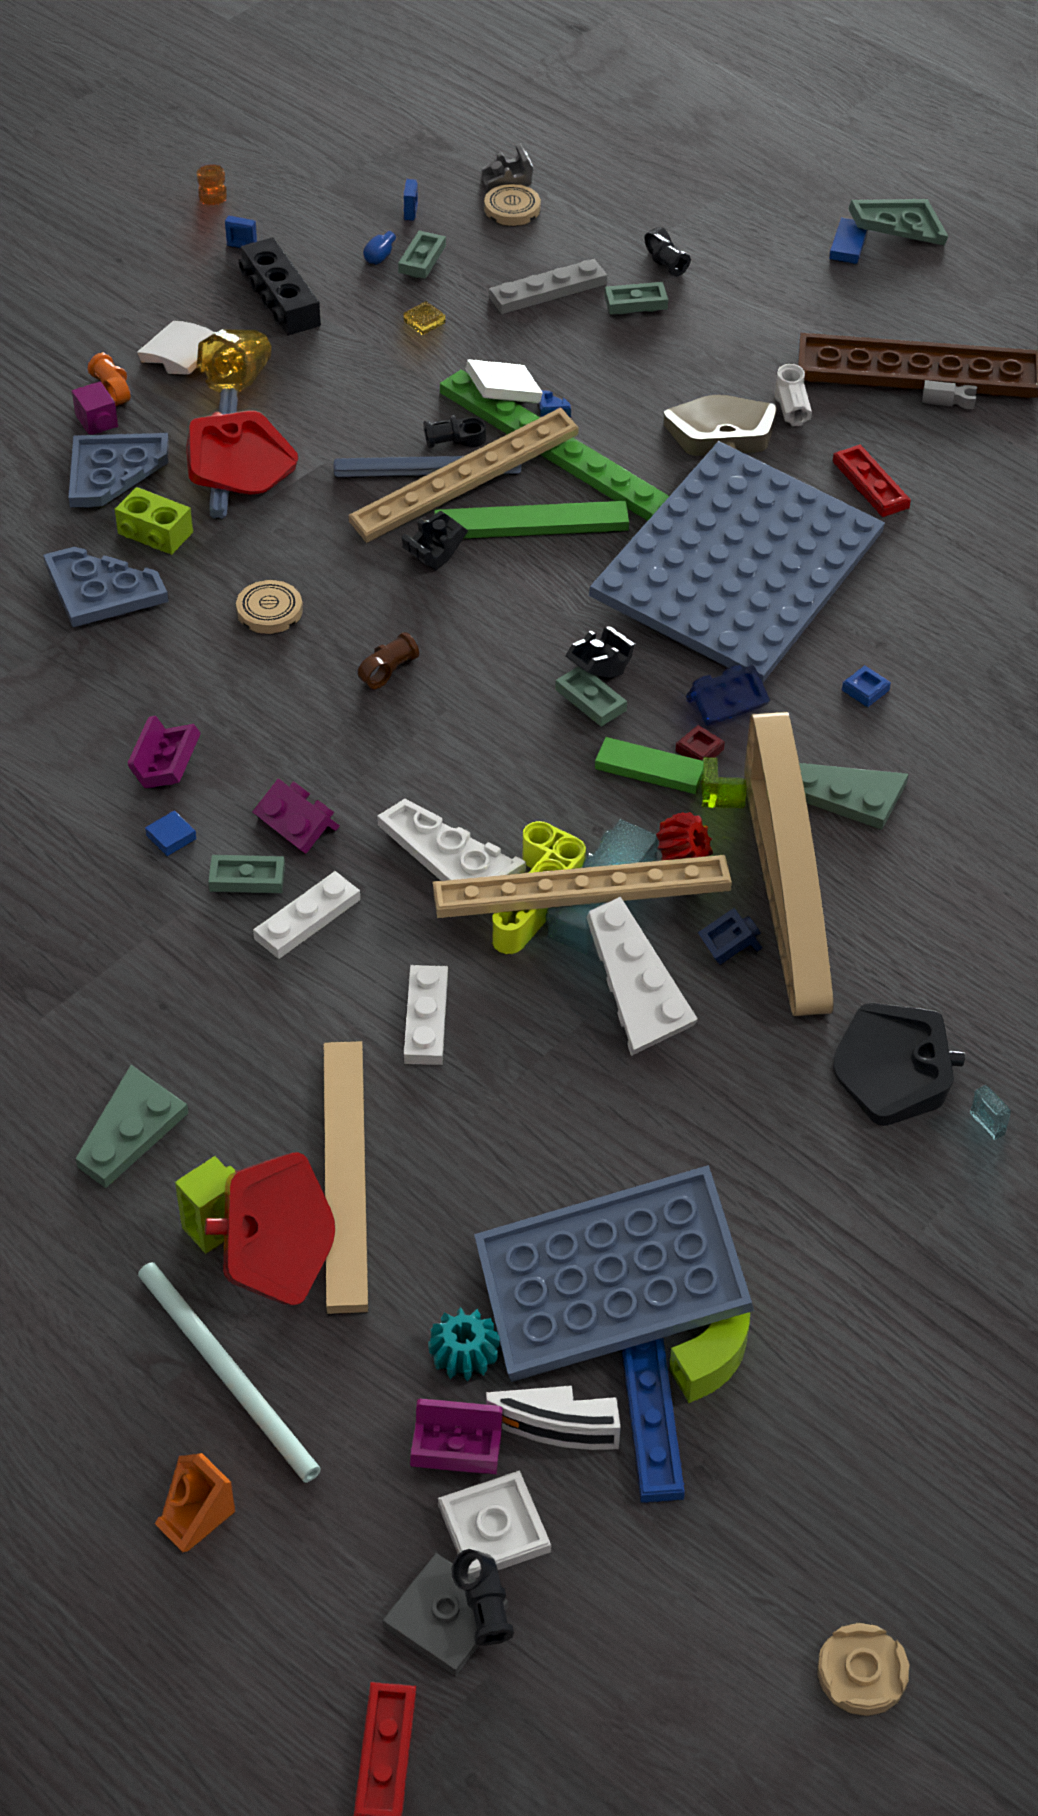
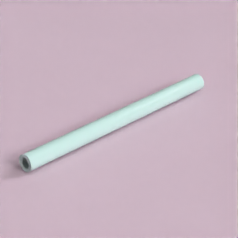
M151 1262L144 1265L138 1273L139 1278L304 1483L316 1478L321 1468L156 1264Z

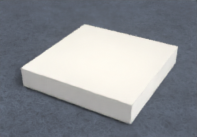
M467 360L465 370L483 398L540 403L543 393L524 365Z
M520 1470L438 1498L439 1509L457 1554L466 1549L490 1554L496 1562L497 1569L501 1570L551 1552V1543ZM478 1559L473 1561L468 1569V1574L474 1578H478L481 1571Z

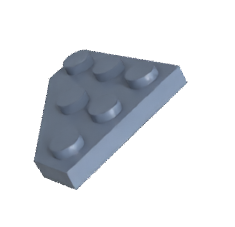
M168 433L73 436L68 497L70 507H102L166 465L169 455Z
M71 547L43 555L45 566L72 627L169 602L167 590L158 571L149 568L139 571L129 568L128 562L105 555L102 559L87 555V550L78 547Z

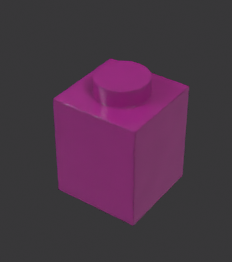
M101 381L72 390L75 415L88 435H94L118 427L115 401Z

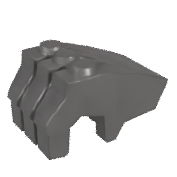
M521 143L515 146L518 153L516 158L506 160L503 153L500 152L497 154L495 161L482 168L481 179L487 193L500 185L516 184L527 187L532 184L533 165Z

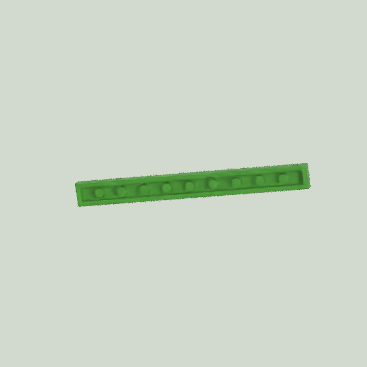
M459 370L440 383L441 394L506 434L540 418L514 401L483 398L469 374L463 370ZM571 438L540 454L614 501H626L627 509L647 521L669 497L575 438Z

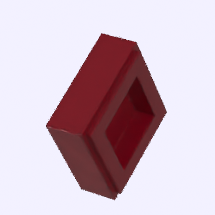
M697 725L676 742L675 751L682 756L705 761L707 765L724 750L725 741Z

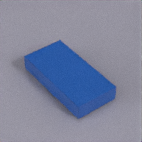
M841 218L830 250L829 259L858 264L868 230L858 228L853 219Z

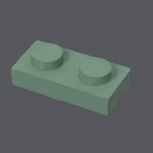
M418 231L398 262V273L426 279L446 247V236Z
M663 282L605 287L604 297L609 314H626L642 311L654 312L656 310L668 309V297Z
M579 666L556 680L555 690L601 727L627 711V701L595 675L587 673Z
M212 855L208 881L209 892L282 893L285 858L284 856Z

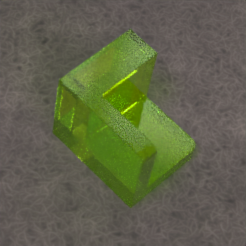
M703 757L701 777L702 807L745 808L747 780L740 777H718V758Z

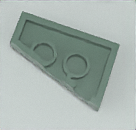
M928 199L851 200L848 208L857 227L861 229L945 245L949 237Z
M799 763L807 804L881 830L901 796L909 775L906 773Z
M130 1065L76 1157L77 1168L104 1188H107L188 1114L187 1104Z

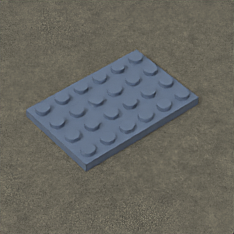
M709 1165L474 1234L511 1382L754 1311Z

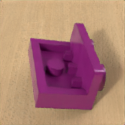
M150 716L128 760V766L144 789L179 783L201 733L195 724L165 729L157 716Z
M279 778L252 811L305 854H307L327 826L335 831L340 827L339 824L331 819L335 812L319 800L314 805L306 800L310 795L309 792L294 781L288 786Z
M418 1399L416 1405V1424L410 1454V1467L497 1475L503 1408L497 1405Z

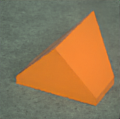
M202 1453L179 1456L162 1516H159L154 1524L182 1552L189 1551L235 1512L231 1481Z

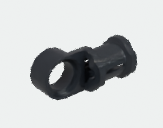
M657 227L645 234L646 248L652 254V259L655 263L664 265L668 268L669 273L676 277L686 272L691 261L690 255L674 247L670 235L664 228Z
M455 415L447 420L432 423L429 420L423 422L428 448H433L435 444L453 441L455 444L461 443L467 447H477L486 441V423L480 418L469 417L457 420ZM472 430L479 431L478 433H475V434L465 433V432H467V431H472Z
M473 1549L463 1550L453 1561L451 1572L454 1584L459 1589L465 1591L467 1606L473 1609L477 1627L474 1635L475 1644L489 1646L508 1641L513 1638L514 1629L513 1625L507 1622L503 1603L506 1598L505 1588L501 1587L496 1562L490 1554ZM478 1559L481 1565L480 1575L475 1582L470 1583L468 1569L471 1563Z

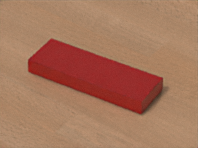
M861 444L834 453L833 463L882 517L910 508L911 499Z
M370 1683L354 1816L403 1815L417 1693L416 1686Z

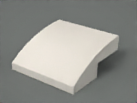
M172 321L137 351L141 363H163L167 374H190L221 347L225 340L219 334L205 327L183 321Z

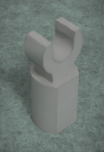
M925 380L922 404L949 407L956 404L965 409H974L977 387L974 385L956 387L955 383Z

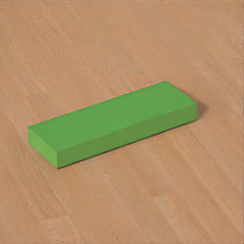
M605 737L595 760V769L692 794H696L706 765L705 761Z

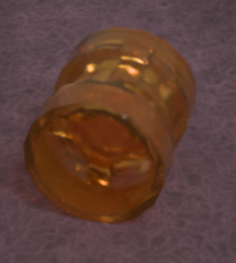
M212 164L200 167L196 173L197 181L200 185L198 189L200 201L207 205H217L224 202L227 198V190L224 185L226 180L224 169L221 166Z

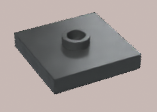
M435 1553L382 1620L383 1628L456 1677L479 1647V1645L475 1644L474 1639L477 1627L473 1609L467 1606L465 1591L459 1589L453 1582L451 1572L453 1563ZM468 1574V1579L470 1583H473L477 1580ZM506 1598L503 1601L505 1611L508 1609L509 1602Z

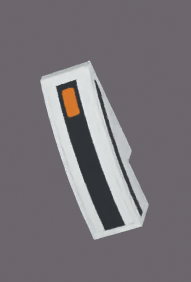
M572 1386L486 1392V1405H497L503 1408L502 1429L536 1442L566 1448L587 1450L619 1449L620 1421L616 1397L573 1401Z

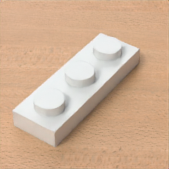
M334 871L253 929L254 939L280 959L360 901V890Z
M410 965L404 1064H443L448 966Z

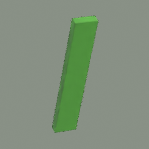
M626 501L434 510L435 514L439 511L446 513L465 527L468 532L464 538L629 530Z

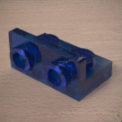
M754 664L744 668L741 665L732 666L723 671L721 676L712 678L711 675L703 676L692 683L693 687L686 694L688 702H696L706 726L761 708L770 702Z

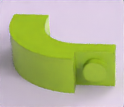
M750 1312L711 1323L709 1328L698 1337L671 1348L669 1371L688 1403L714 1392L724 1385L736 1372L746 1349Z

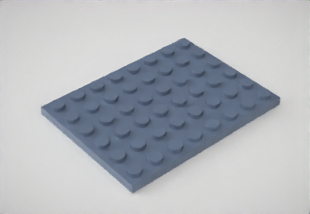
M718 441L593 582L588 596L762 685L881 535L885 522Z

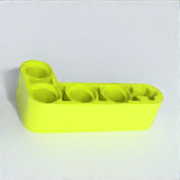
M542 821L532 822L525 826L523 830V860L526 861L528 867L532 868L529 873L585 868L586 846L579 838ZM558 907L494 913V948L504 954L519 952Z

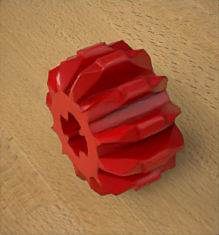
M682 812L660 823V831L656 833V837L659 840L657 849L662 853L661 861L707 857L713 854L710 846L712 838L707 833L708 826L702 824L700 816H694L691 812Z

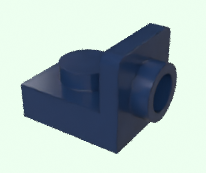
M735 907L698 932L719 965L750 944L756 952L763 948L756 939L761 932L752 918L748 915L743 919Z

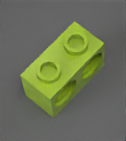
M138 487L115 508L118 534L171 555L193 533L190 507Z
M216 1156L175 1181L182 1228L205 1254L224 1242V1235H205V1219L224 1218L226 1180L230 1174L236 1171L231 1166L225 1167Z

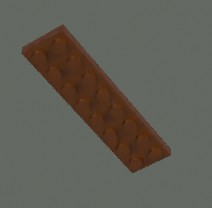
M800 333L798 366L805 372L804 380L809 382L820 381L868 385L872 387L886 386L901 389H924V383L927 380L955 383L956 387L974 385L977 387L976 393L1038 398V350Z

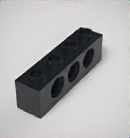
M272 237L241 246L242 258L238 260L241 274L248 277L255 293L258 292L261 296L264 307L270 309L273 313L275 323L278 326L281 325L288 336L320 327V303L276 240Z

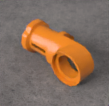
M98 353L93 356L88 363V373L101 381L115 401V406L129 402L131 395L126 383V371L115 366L113 359L105 353Z

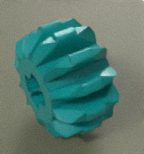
M460 1307L457 1311V1316L453 1317L444 1312L441 1317V1323L433 1324L431 1338L428 1342V1350L431 1356L434 1357V1365L437 1370L447 1368V1375L450 1380L457 1373H463L464 1378L468 1382L471 1378V1372L475 1371L484 1376L487 1371V1364H495L498 1356L497 1348L500 1346V1337L494 1331V1323L491 1318L481 1320V1314L478 1309L471 1315H465V1312Z

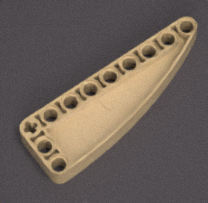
M788 712L751 714L744 768L745 789L791 1012L793 1016L831 1014L833 1011V991L822 900L806 797Z

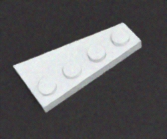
M403 799L377 816L378 826L441 881L522 874L526 872V861L516 856L511 859L501 854V848L489 842L484 845L472 839L470 832L459 826L457 829L449 827L442 823L441 817L407 799Z
M616 898L590 910L586 918L599 958L605 966L606 980L618 1006L617 1014L621 1026L625 1028L629 1040L627 1045L631 1056L694 1026L698 1018L622 898Z

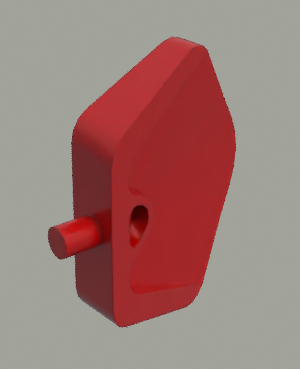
M258 411L229 414L215 412L212 416L195 418L190 422L186 453L188 476L194 484L242 494H260L271 489L296 469L298 462L297 452L269 420Z
M299 1152L284 1154L230 1174L225 1184L224 1218L205 1219V1235H224L223 1271L226 1279L236 1286L283 1305H297L305 1300L331 1250L336 1230L332 1210L313 1169L304 1154Z

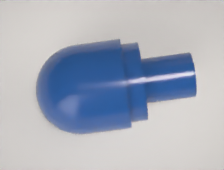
M387 231L384 235L373 237L364 247L363 255L365 260L370 264L382 263L391 253L392 243L396 240L395 234Z

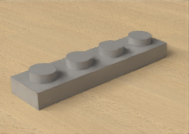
M595 259L585 260L581 263L556 268L549 272L531 275L524 279L489 288V299L499 312L504 314L606 285L607 274Z

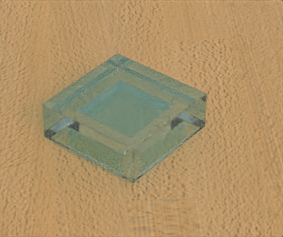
M984 1085L975 1090L970 1115L993 1140H996L1005 1135L1011 1110L989 1086Z

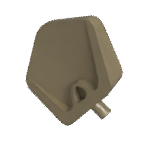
M709 395L667 409L664 412V426L687 454L693 456L706 455L718 441L742 453L762 452L768 447L776 421L777 407L771 403L728 395Z

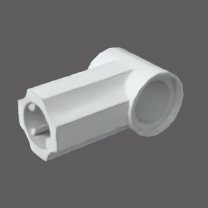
M785 364L779 367L777 371L775 399L781 405L784 420L789 422L791 426H802L812 416V410L804 386L805 372L798 365Z

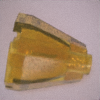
M221 329L198 343L197 367L201 373L205 371L209 379L205 381L210 389L221 393L224 388H234L238 393L254 383L271 357L272 346L266 335L259 331Z

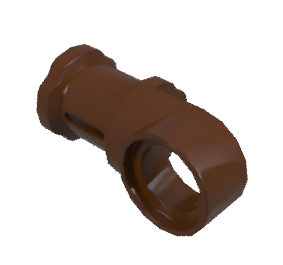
M403 632L397 636L396 640L389 644L377 646L374 654L368 656L358 668L359 679L371 689H378L384 686L398 665L419 657V648L414 638L409 633ZM377 667H379V670L376 672V674L370 678L372 672Z

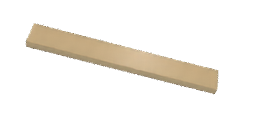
M559 408L349 514V522L363 540L368 543L577 436L579 427L562 408Z
M725 855L435 881L433 882V894L437 918L605 903L619 897L623 901L731 891L732 881Z
M362 1041L324 1043L325 1197L332 1210L336 1229L334 1242L326 1258L327 1314L368 1312Z

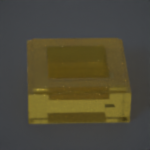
M427 301L403 313L404 322L422 335L445 324V314Z

